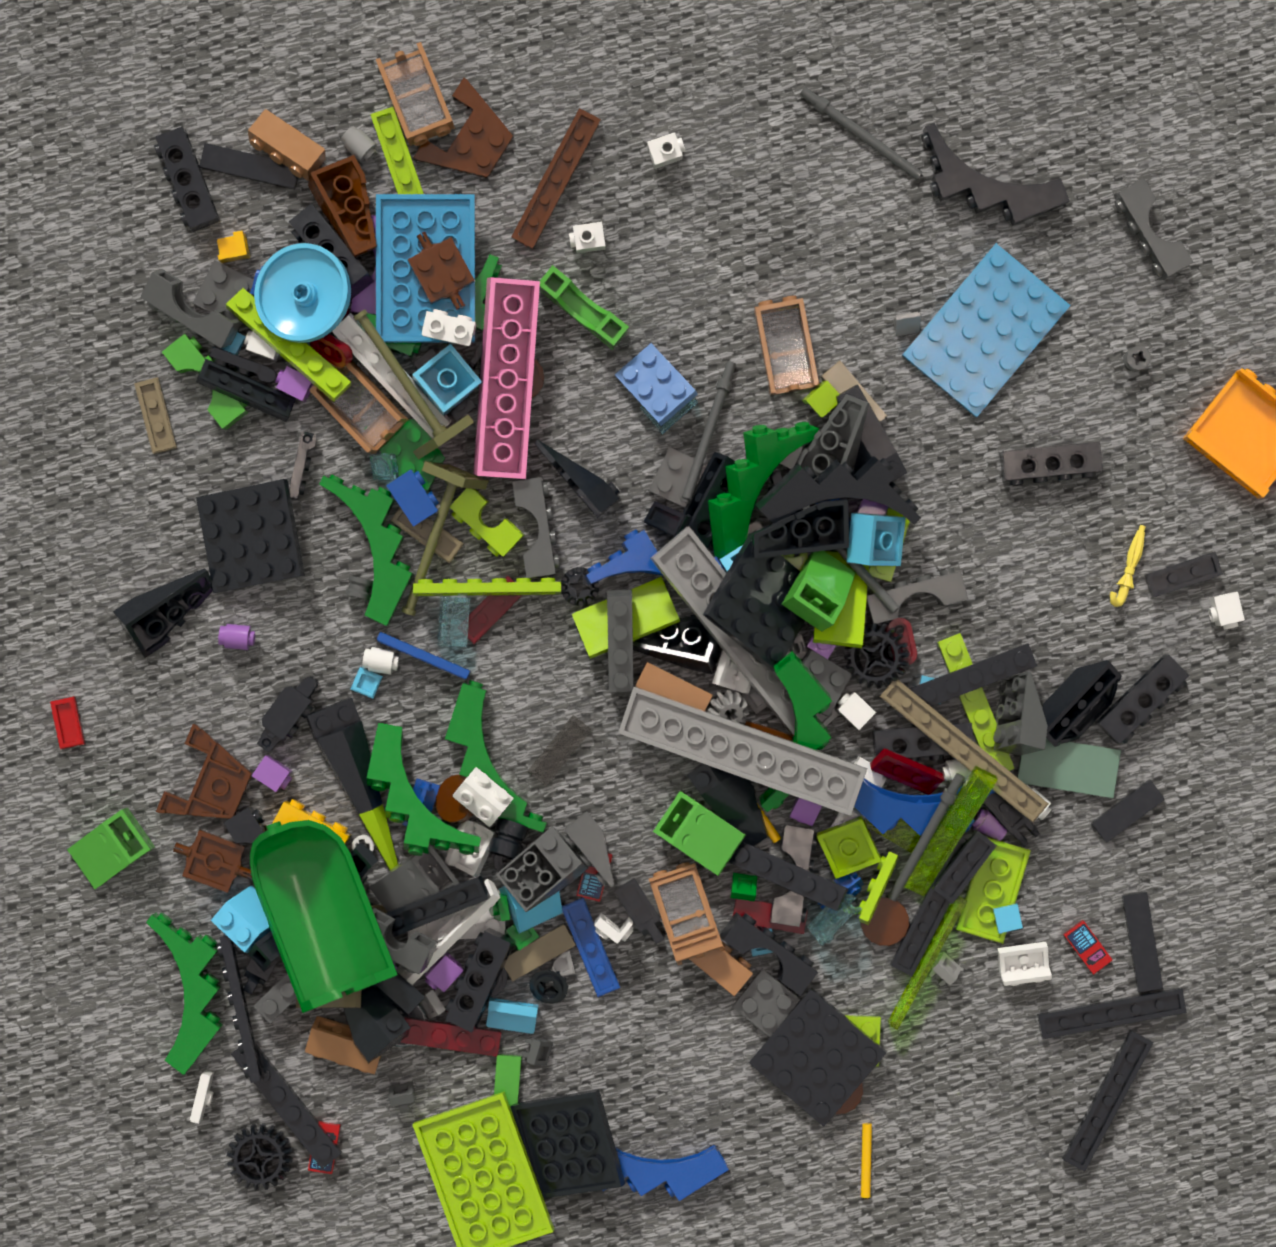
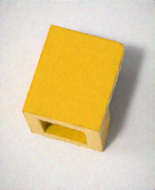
M243 231L233 232V236L217 239L220 254L218 255V260L221 263L250 258L246 234Z

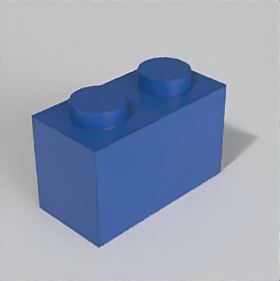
M410 469L386 486L414 527L437 512L436 505L440 503L432 491L427 493L422 486L426 482L419 471L414 473Z

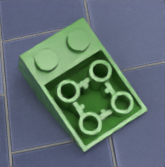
M826 551L811 552L782 605L822 632L831 627L845 605L856 572Z
M681 791L653 830L654 833L717 876L720 875L746 836Z
M127 807L104 821L67 850L93 888L97 889L150 852L155 846Z

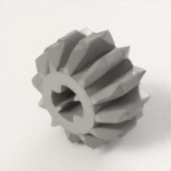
M727 689L724 695L717 692L718 698L710 700L712 705L707 707V712L738 723H746V719L743 716L748 715L749 710L746 707L747 701L741 698L740 693L736 691L732 693Z

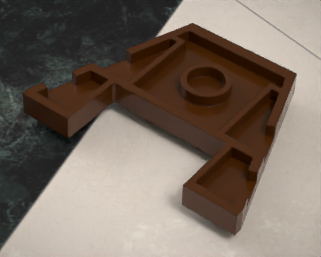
M463 78L452 97L472 109L471 115L447 152L427 141L420 146L413 158L419 162L488 178L512 141L513 135L469 81Z
M194 723L184 744L208 754L189 800L164 791L156 812L230 819L235 816L253 773L199 725Z

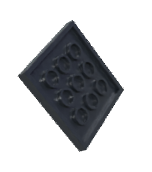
M288 479L196 497L210 577L213 580V593L305 576Z
M751 533L748 535L712 597L703 616L768 669L775 671L773 666L786 656L805 622L804 619L782 605L800 571L783 556L754 559Z
M811 988L749 1063L824 1127L886 1055L887 1051Z
M599 1089L519 1102L510 1106L543 1199L619 1188L626 1184Z

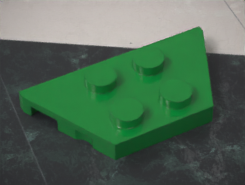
M409 419L380 451L399 477L410 469L414 473L419 471L426 482L422 486L428 492L436 476L422 471L425 461L444 463L446 458L439 448H436L418 460L413 451L431 440V437L415 419Z

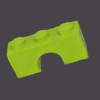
M466 488L450 506L453 510L451 515L461 524L465 521L471 527L469 532L478 540L483 538L489 543L487 548L495 556L502 555L505 557L525 534L508 519H504L495 528L486 526L482 521L481 514L489 501L476 489Z

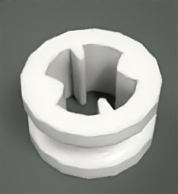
M360 835L352 842V850L357 846V843H361L359 841L361 839H365V843L370 844L372 852L374 850V841L368 835Z

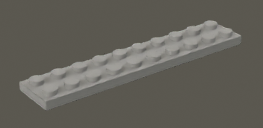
M686 527L650 559L794 738L795 715L789 694L786 693L787 689L775 671L768 669L703 616L726 572L692 529ZM833 709L829 717L819 713L816 716L827 726L838 716V713Z
M633 687L618 732L621 735L849 816L852 815L868 769L638 687Z

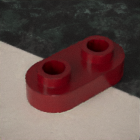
M330 334L310 342V346L329 363L339 368L351 363L353 359L350 346Z
M904 618L893 619L888 624L887 632L897 625L903 627L902 634L904 637L899 642L900 644L908 643V646L902 649H907L910 652V656L903 658V660L908 661L909 665H911L917 658V649L911 624ZM890 644L892 657L895 661V652L892 645Z

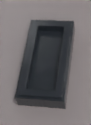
M654 501L644 523L675 537L688 527L692 518Z

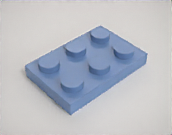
M652 343L615 374L622 385L660 426L698 395L696 390Z

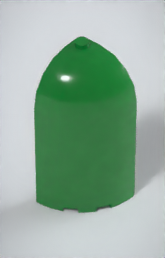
M310 820L289 822L283 825L278 821L266 826L267 831L260 834L252 843L250 853L251 875L256 893L302 1013L342 998L343 991H345L347 996L398 975L351 853L342 838L326 825Z

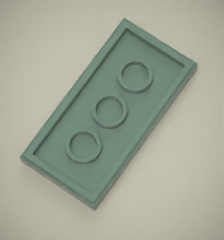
M1046 739L1045 750L1020 756L1017 778L1029 785L1114 798L1121 750L1074 742L1063 743L1054 747Z

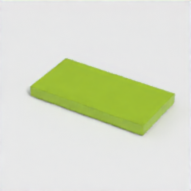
M826 551L852 569L838 552ZM863 565L869 572V565ZM855 573L845 605L835 623L822 632L814 627L813 643L862 648L868 586L857 573Z
M662 577L630 589L632 590L633 641L680 622ZM606 599L572 614L590 659L608 652Z
M986 837L997 846L970 880L956 930L1003 944L1007 932L998 933L993 908L1016 903L1031 850Z

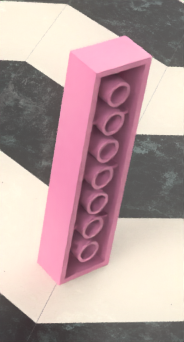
M487 278L480 371L482 383L479 385L473 474L477 476L526 479L540 281Z

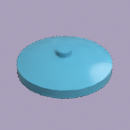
M309 243L287 246L271 256L257 277L254 291L256 310L264 325L277 336L298 343L312 342L332 332L344 318L351 298L350 279L342 262L327 249Z

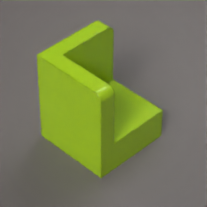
M828 380L822 381L802 401L805 404H809L819 417H824L837 405L836 396L839 393Z

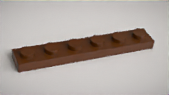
M579 108L511 236L513 240L532 250L534 249L595 134L601 119Z

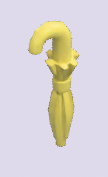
M1140 525L1130 545L1125 574L1117 583L1120 586L1118 595L1115 592H1110V603L1114 607L1122 606L1126 601L1129 589H1134L1132 575H1134V568L1142 556L1146 526Z

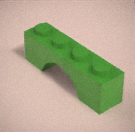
M553 265L540 280L539 291L610 349L613 350L628 332L629 326L613 313L601 308L575 286L572 280Z
M183 334L162 351L179 373L188 371L200 372L205 359L213 362L209 355L204 357L200 352V349L203 347L194 336L189 338L186 334ZM212 390V400L207 410L222 429L227 430L249 413L245 408L246 404Z

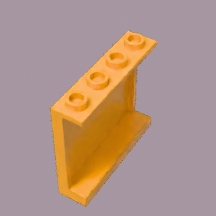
M1241 368L1233 374L1182 439L1257 499L1266 496L1270 491L1268 488L1276 479V390L1268 384L1263 385L1257 380V375L1251 370Z

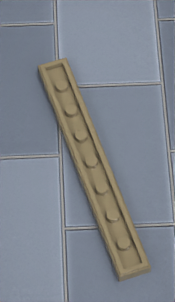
M899 680L892 681L880 697L1031 822H1034L1049 805L1048 802Z

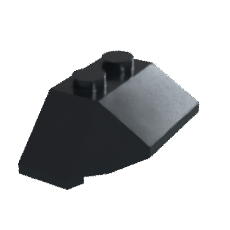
M1108 660L1076 668L1044 702L1043 712L1048 725L1046 739L1054 747L1079 739L1112 704L1122 675Z

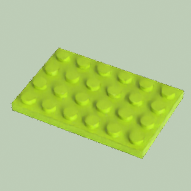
M505 1092L439 1113L412 1124L457 1247H510L554 1232V1226Z

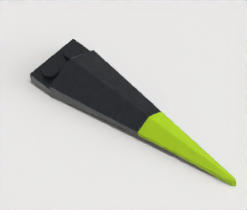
M349 697L305 715L314 740L347 793L389 870H392L398 865L380 791L374 790L371 786L367 785L371 755L362 721L359 718L353 699Z

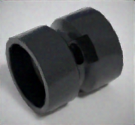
M498 818L495 826L497 837L491 839L488 852L513 860L521 852L522 847L519 845V842L525 839L528 827L507 819Z

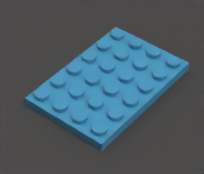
M376 194V330L385 343H451L422 336L426 311L433 312L434 309L445 311L451 317L457 318L458 315L468 316L475 322V282L460 291L459 295L466 305L462 309L460 307V310L456 311L450 298L441 299L430 304L407 262L409 258L423 250L421 243L416 237L420 233L422 235V232H426L432 244L440 243L452 237L475 280V194ZM475 335L472 336L471 343H475Z
M995 243L902 356L974 417H977L1070 307V304Z

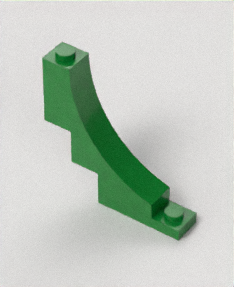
M469 680L468 684L463 683L445 736L446 740L468 746L459 775L468 777L477 767L514 798L498 818L507 819L530 829L544 832L547 822L543 821V816L533 812H529V815L524 814L528 802L508 786L498 773L488 753L483 731V708L487 690L482 689V683Z

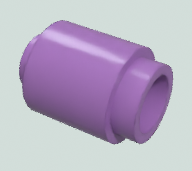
M227 624L226 626H220L218 643L219 645H224L225 648L249 650V647L254 646L255 631H251V626Z

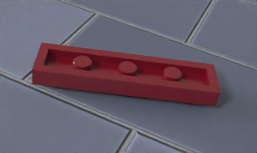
M404 1017L411 1029L408 1037L403 1039L401 1043L496 1057L498 1055L501 1031L477 1028L471 1033L455 1024Z

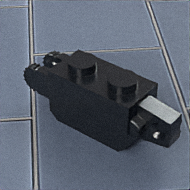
M305 677L297 688L291 686L283 689L262 718V725L265 729L257 742L260 747L270 752L281 740H286L287 737L293 738L300 728L297 726V723L302 717L306 719L305 715L310 714L314 709L311 706L314 700L310 697L315 692V688H317L319 683L316 677Z

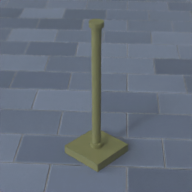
M364 309L353 317L354 320L359 321L434 431L432 433L434 438L413 451L419 460L474 422L468 414L448 428L445 425L441 426L367 317L368 312Z
M425 461L422 471L445 480L447 486L413 583H418V580L426 578L456 488L486 490L489 480L448 463ZM413 585L406 606H403L401 610L403 613L411 616L416 614L415 607L419 596H413Z

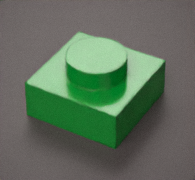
M733 873L730 898L755 901L757 876Z
M499 893L500 899L489 909V912L495 920H510L507 895Z
M515 924L504 930L508 937L516 940L514 946L517 951L539 938L533 927L518 933Z

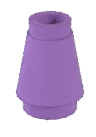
M979 808L972 815L975 820L971 824L973 830H977L998 841L1002 840L1006 835L1007 829L987 809Z

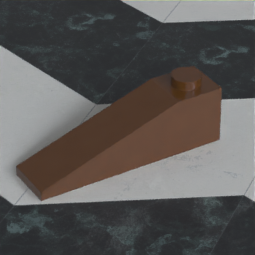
M352 155L310 172L308 187L319 207L352 255L356 257L375 249L377 245L369 207V196L366 189V178L355 156Z

